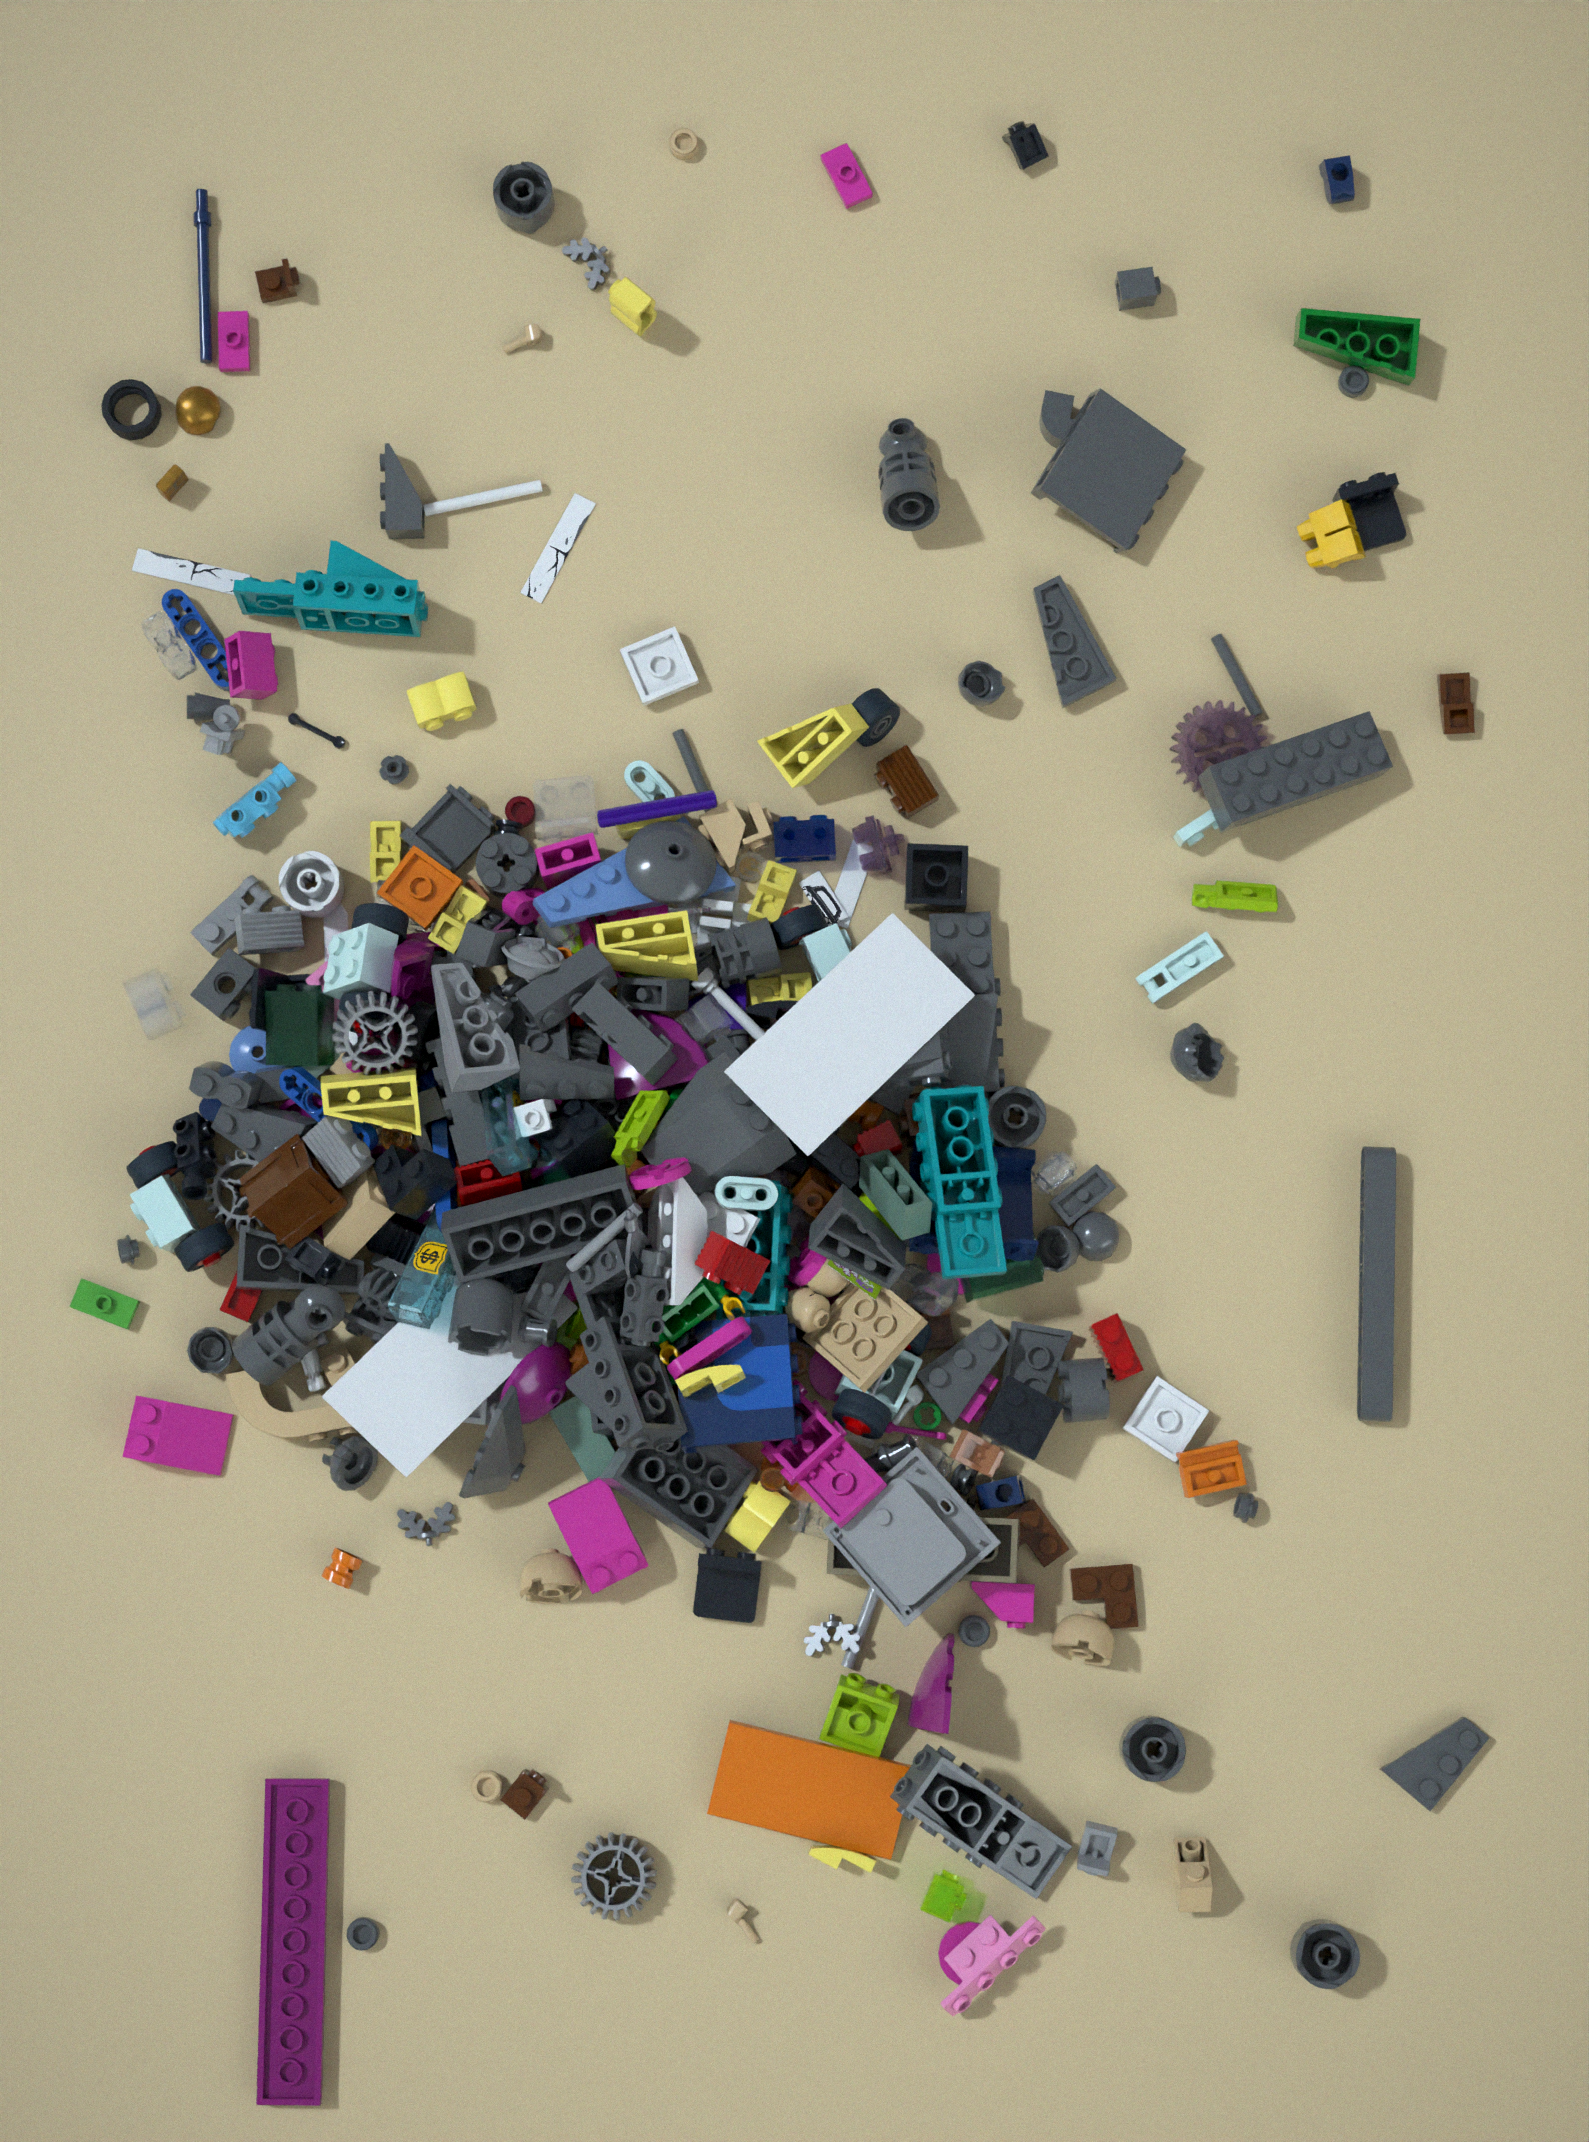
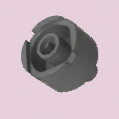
M527 161L521 162V164L507 165L497 174L493 183V196L498 216L502 222L511 229L526 233H534L545 225L551 218L555 206L552 184L545 170L537 164Z
M501 833L482 842L476 856V870L483 886L491 894L504 899L511 891L531 889L536 884L539 877V865L534 849L525 838L512 833ZM511 861L510 871L505 872L503 869L505 862Z
M1007 1086L997 1091L990 1098L988 1121L989 1127L993 1130V1144L997 1147L1026 1149L1038 1140L1045 1127L1046 1108L1042 1099L1034 1091L1019 1086ZM1010 1112L1013 1115H1021L1019 1125H1016L1014 1122H1008Z
M1085 1358L1058 1361L1059 1379L1063 1380L1062 1385H1058L1057 1392L1059 1403L1064 1405L1062 1408L1064 1423L1107 1419L1109 1417L1110 1402L1109 1390H1106L1105 1383L1107 1372L1104 1359Z
M1150 1715L1135 1719L1125 1728L1120 1738L1119 1751L1124 1765L1131 1773L1145 1781L1159 1782L1172 1778L1180 1771L1185 1760L1186 1746L1182 1733L1173 1723L1161 1717ZM1148 1742L1159 1743L1156 1747L1159 1753L1156 1756L1151 1753L1146 1755L1148 1751L1146 1745Z
M1316 1919L1303 1923L1291 1942L1290 1955L1294 1968L1304 1979L1316 1987L1322 1989L1340 1987L1350 1980L1358 1970L1360 1952L1353 1936L1336 1922ZM1326 1947L1331 1951V1956H1325L1323 1961L1318 1954L1319 1951H1324Z

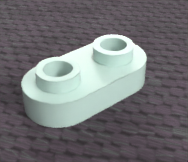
M638 760L626 767L624 772L625 783L641 802L653 801L658 795H662L665 798L675 797L673 789L649 763ZM641 773L645 775V780L643 782H636L634 777Z
M727 1176L716 1184L714 1198L724 1208L765 1211L776 1203L778 1191L774 1183L768 1179ZM730 1187L735 1191L734 1198L729 1199L724 1195L725 1188ZM757 1190H763L766 1193L764 1201H759L755 1197Z

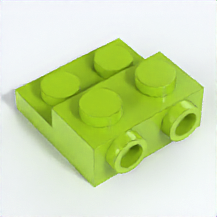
M849 1673L848 1676L841 1674L819 1739L842 1748L880 1757L898 1708L900 1695L896 1694V1690L888 1684L880 1683L876 1687L865 1683L866 1679L859 1674Z

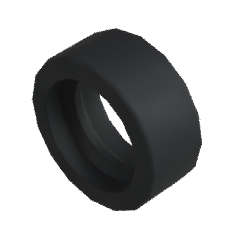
M134 379L121 380L112 385L104 394L101 404L102 415L112 432L120 438L128 440L143 439L152 434L158 427L162 416L161 404L153 390L144 382ZM127 395H141L148 402V415L136 425L126 426L121 424L115 417V405L121 398Z
M418 1001L406 1013L413 1014L415 1020L409 1025L417 1026L418 1032L410 1035L417 1039V1044L408 1046L413 1052L411 1057L402 1056L420 1063H428L433 1059V1056L428 1054L425 1042L436 1040L440 1031L437 1007L424 1001ZM400 1027L399 1033H398V1040H399L400 1035H401V1027Z

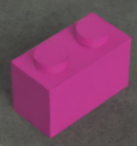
M238 631L224 639L230 697L263 700L276 693L278 677L275 673V648L272 644L271 633Z
M593 832L534 849L541 876L547 889L556 887L602 862L600 850Z

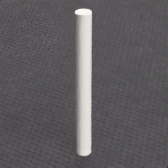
M536 480L428 503L423 506L425 515L430 516L538 493L543 490L541 481Z

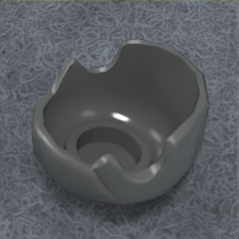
M982 661L967 664L958 677V687L961 696L969 704L978 707L993 704L999 699L1006 688L1002 684V673L994 669L991 664Z
M1090 1211L1078 1218L1073 1226V1233L1076 1235L1080 1245L1079 1255L1089 1261H1103L1111 1257L1119 1243L1118 1226L1115 1220L1106 1213Z
M1052 1225L1043 1229L1037 1236L1038 1247L1035 1256L1043 1269L1058 1273L1067 1270L1076 1263L1080 1254V1245L1076 1235L1070 1229L1064 1226Z
M217 1327L199 1329L189 1340L187 1352L190 1362L201 1373H221L233 1361V1339L229 1333Z

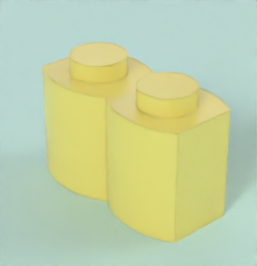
M624 277L622 280L618 279L608 291L610 294L611 314L635 334L642 336L656 319L657 312L654 310L655 300L628 277Z
M464 671L407 690L420 729L426 728L427 731L441 728L444 725L443 722L448 719L454 718L455 721H462L470 718L472 712L477 710Z
M761 1479L757 1484L751 1481L742 1496L746 1499L739 1510L737 1508L734 1509L726 1522L728 1526L724 1530L754 1553L791 1502Z

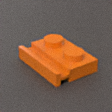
M1229 1440L1176 1453L1180 1464L1179 1472L1184 1497L1191 1498L1247 1485L1241 1454L1238 1451V1440Z

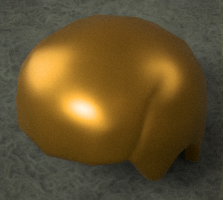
M191 386L186 388L177 398L175 405L177 422L186 433L194 435L209 433L213 430L214 424L221 416L219 398L211 389L202 386Z

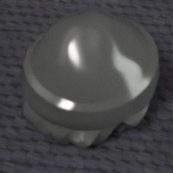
M1193 1023L1176 1033L1170 1051L1171 1063L1179 1074L1191 1082H1210L1216 1078L1218 1072L1223 1067L1222 1061L1224 1056L1220 1054L1222 1044L1216 1042L1202 1025Z

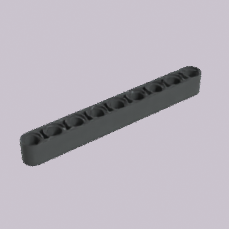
M1363 1146L1361 1151L1357 1417L1359 1421L1390 1422L1393 1413L1396 1150L1394 1147Z

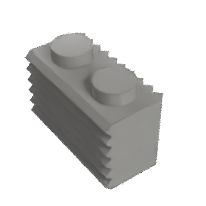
M278 906L272 908V912L262 913L260 908L242 910V914H239L234 919L239 955L299 951L304 946L301 912L291 911L290 906Z
M333 1116L324 1117L302 1137L304 1143L337 1188L352 1184L375 1163V1159L371 1157L369 1147L357 1138V1134L353 1133L352 1124L347 1119Z

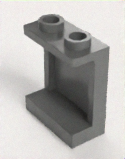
M449 784L446 787V794L412 829L407 827L399 836L410 849L415 845L455 874L480 848L482 842L487 840L496 831V827L492 822L495 819L494 816L483 806L477 809L470 802L473 797L463 787L459 786L456 789Z
M375 1253L370 1261L374 1269L382 1267L387 1271H393L394 1275L397 1278H401V1282L407 1285V1291L411 1294L412 1298L410 1299V1304L406 1307L407 1310L394 1320L386 1321L382 1317H376L375 1313L371 1310L368 1311L367 1305L362 1303L361 1296L351 1312H345L342 1319L346 1325L345 1329L357 1337H361L362 1334L366 1335L375 1344L436 1287L428 1274L379 1253Z

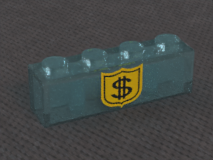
M511 1076L482 1089L487 1157L502 1176L532 1167L529 1137H522L514 1107L524 1105L526 1102L525 1100H520V1079L512 1080Z
M434 1209L387 1305L397 1322L430 1329L434 1319L440 1315L442 1302L446 1294L451 1291L456 1275L443 1234L437 1225L436 1209Z

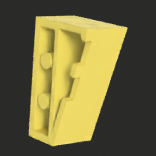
M847 704L831 708L794 726L762 738L757 742L792 788L810 784L859 738L869 726L854 706Z
M687 910L596 924L599 951L611 964L614 971L671 978H689V980L698 981Z
M416 1067L394 1069L392 1073L388 1070H382L380 1075L376 1074V1071H370L368 1075L359 1072L321 1076L320 1084L324 1115L360 1123H371L383 1126V1128L398 1129L422 1136Z

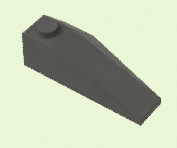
M510 1385L497 1406L485 1432L486 1437L474 1457L476 1459L473 1465L474 1470L470 1469L465 1477L459 1496L464 1499L505 1491L512 1480L518 1482L526 1467L522 1464L526 1450L517 1388Z

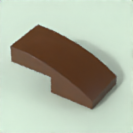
M1470 672L1437 674L1443 735L1475 733L1474 703H1471Z

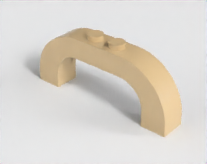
M246 1371L226 1374L229 1393L237 1411L249 1424L264 1433L283 1438L309 1437V1442L327 1439V1433L339 1431L340 1436L358 1433L330 1405L296 1412H284L270 1402L266 1395L264 1384L257 1382Z

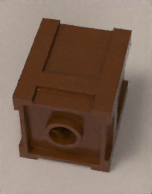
M298 1133L239 1178L243 1186L240 1188L243 1198L247 1196L249 1208L247 1209L249 1218L255 1216L277 1235V1243L279 1245L284 1243L289 1249L348 1204L342 1188L335 1186Z

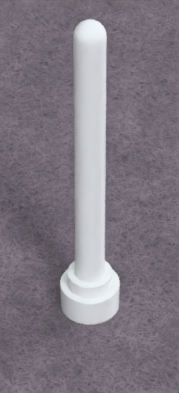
M707 967L698 976V981H693L691 985L699 993L701 991L706 995L709 993L757 1041L765 1032L717 985L719 983L715 978L717 975Z

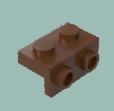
M921 1092L911 1094L909 1099H904L902 1115H899L900 1140L906 1139L907 1148L912 1147L913 1140H916V1134L919 1133L918 1121H914L912 1116V1104L915 1103Z

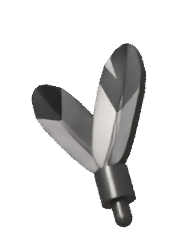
M627 1209L626 1217H624L626 1231L628 1232L625 1270L629 1278H634L638 1269L641 1248H652V1244L639 1229L636 1216L632 1215L630 1209Z

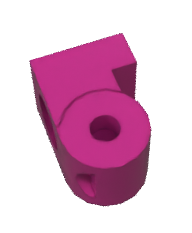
M541 888L511 891L505 896L502 902V910L518 924L526 925L532 921L538 927H548L547 923L533 906L534 898L545 893L544 890Z

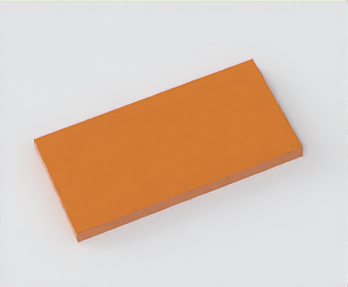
M730 1720L707 1814L891 1860L902 1814L896 1810L899 1804L890 1796L898 1780L905 1776L911 1765Z

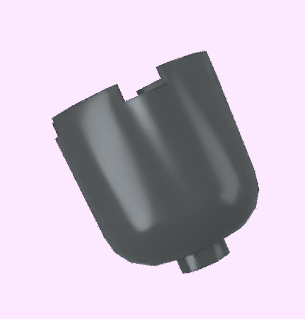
M492 1276L461 1284L457 1288L454 1297L448 1342L458 1343V1350L476 1355H488L489 1349L499 1348L500 1353L507 1351L511 1344L514 1303L513 1294L509 1288Z

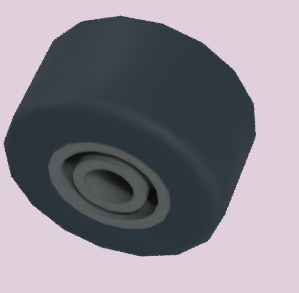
M872 688L864 692L852 703L869 726L856 741L863 747L872 746L882 740L898 721L900 707L879 688Z

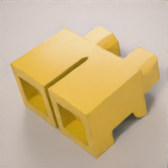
M1342 499L1309 513L1310 519L1297 526L1299 536L1303 542L1315 538L1317 540L1318 547L1305 552L1308 565L1311 568L1323 566L1335 568L1338 564L1366 557L1359 533L1356 531L1357 526L1350 504Z

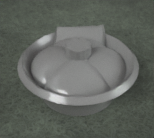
M517 936L516 939L505 942L501 947L508 959L509 970L522 978L535 980L544 973L560 967V963L565 960V957L557 948L545 943V938Z

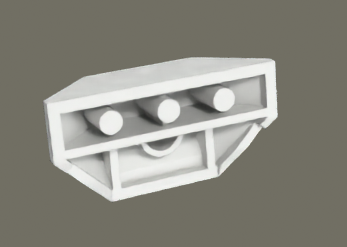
M683 1177L657 1186L648 1211V1239L652 1244V1248L667 1252L665 1265L661 1266L660 1277L667 1279L666 1288L669 1291V1298L664 1305H680L701 1281L704 1269L695 1265V1261L698 1259V1255L701 1254V1249L704 1248V1243L707 1241V1210Z

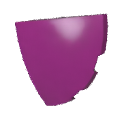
M412 938L396 947L391 969V997L396 996L399 1000L396 1008L401 1004H406L409 1010L418 1001L434 1005L433 979L429 972L435 945Z
M632 1009L630 1012L636 1018L641 1014L654 1026L651 1032L656 1037L663 1034L675 1046L671 1051L679 1058L653 1086L608 1044L610 1066L614 1067V1089L617 1100L634 1099L639 1091H666L689 1084L697 1071L709 1063V1059L700 1043L692 1040L682 1029L683 1025L667 1015H659L646 1010Z
M953 1633L945 1635L934 1649L921 1672L910 1703L907 1721L909 1726L949 1734L952 1687H949V1680H953L954 1672L952 1649L954 1648L955 1638Z

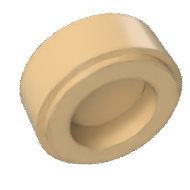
M688 128L675 130L669 138L670 152L675 158L680 160L693 158L699 148L698 137L695 132Z
M481 1771L471 1781V1793L479 1802H493L502 1793V1779L494 1771Z

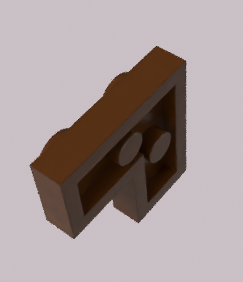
M1033 1498L1005 1518L1020 1520L1019 1547L1026 1542L1044 1568L1070 1550Z
M1133 1564L1069 1569L1072 1600L1103 1598L1105 1621L1111 1629L1139 1627Z

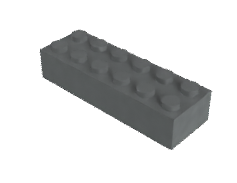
M1368 711L1211 765L1198 776V779L1222 833L1376 779L1386 773L1393 765L1372 715Z
M619 1165L442 1212L441 1231L459 1283L578 1253L633 1203H637L634 1191L629 1184L626 1165ZM640 1214L637 1217L639 1229L643 1232L642 1216ZM626 1227L610 1242L615 1239H627L628 1232Z

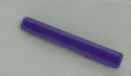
M709 790L597 811V820L601 828L715 808L717 807L715 792Z

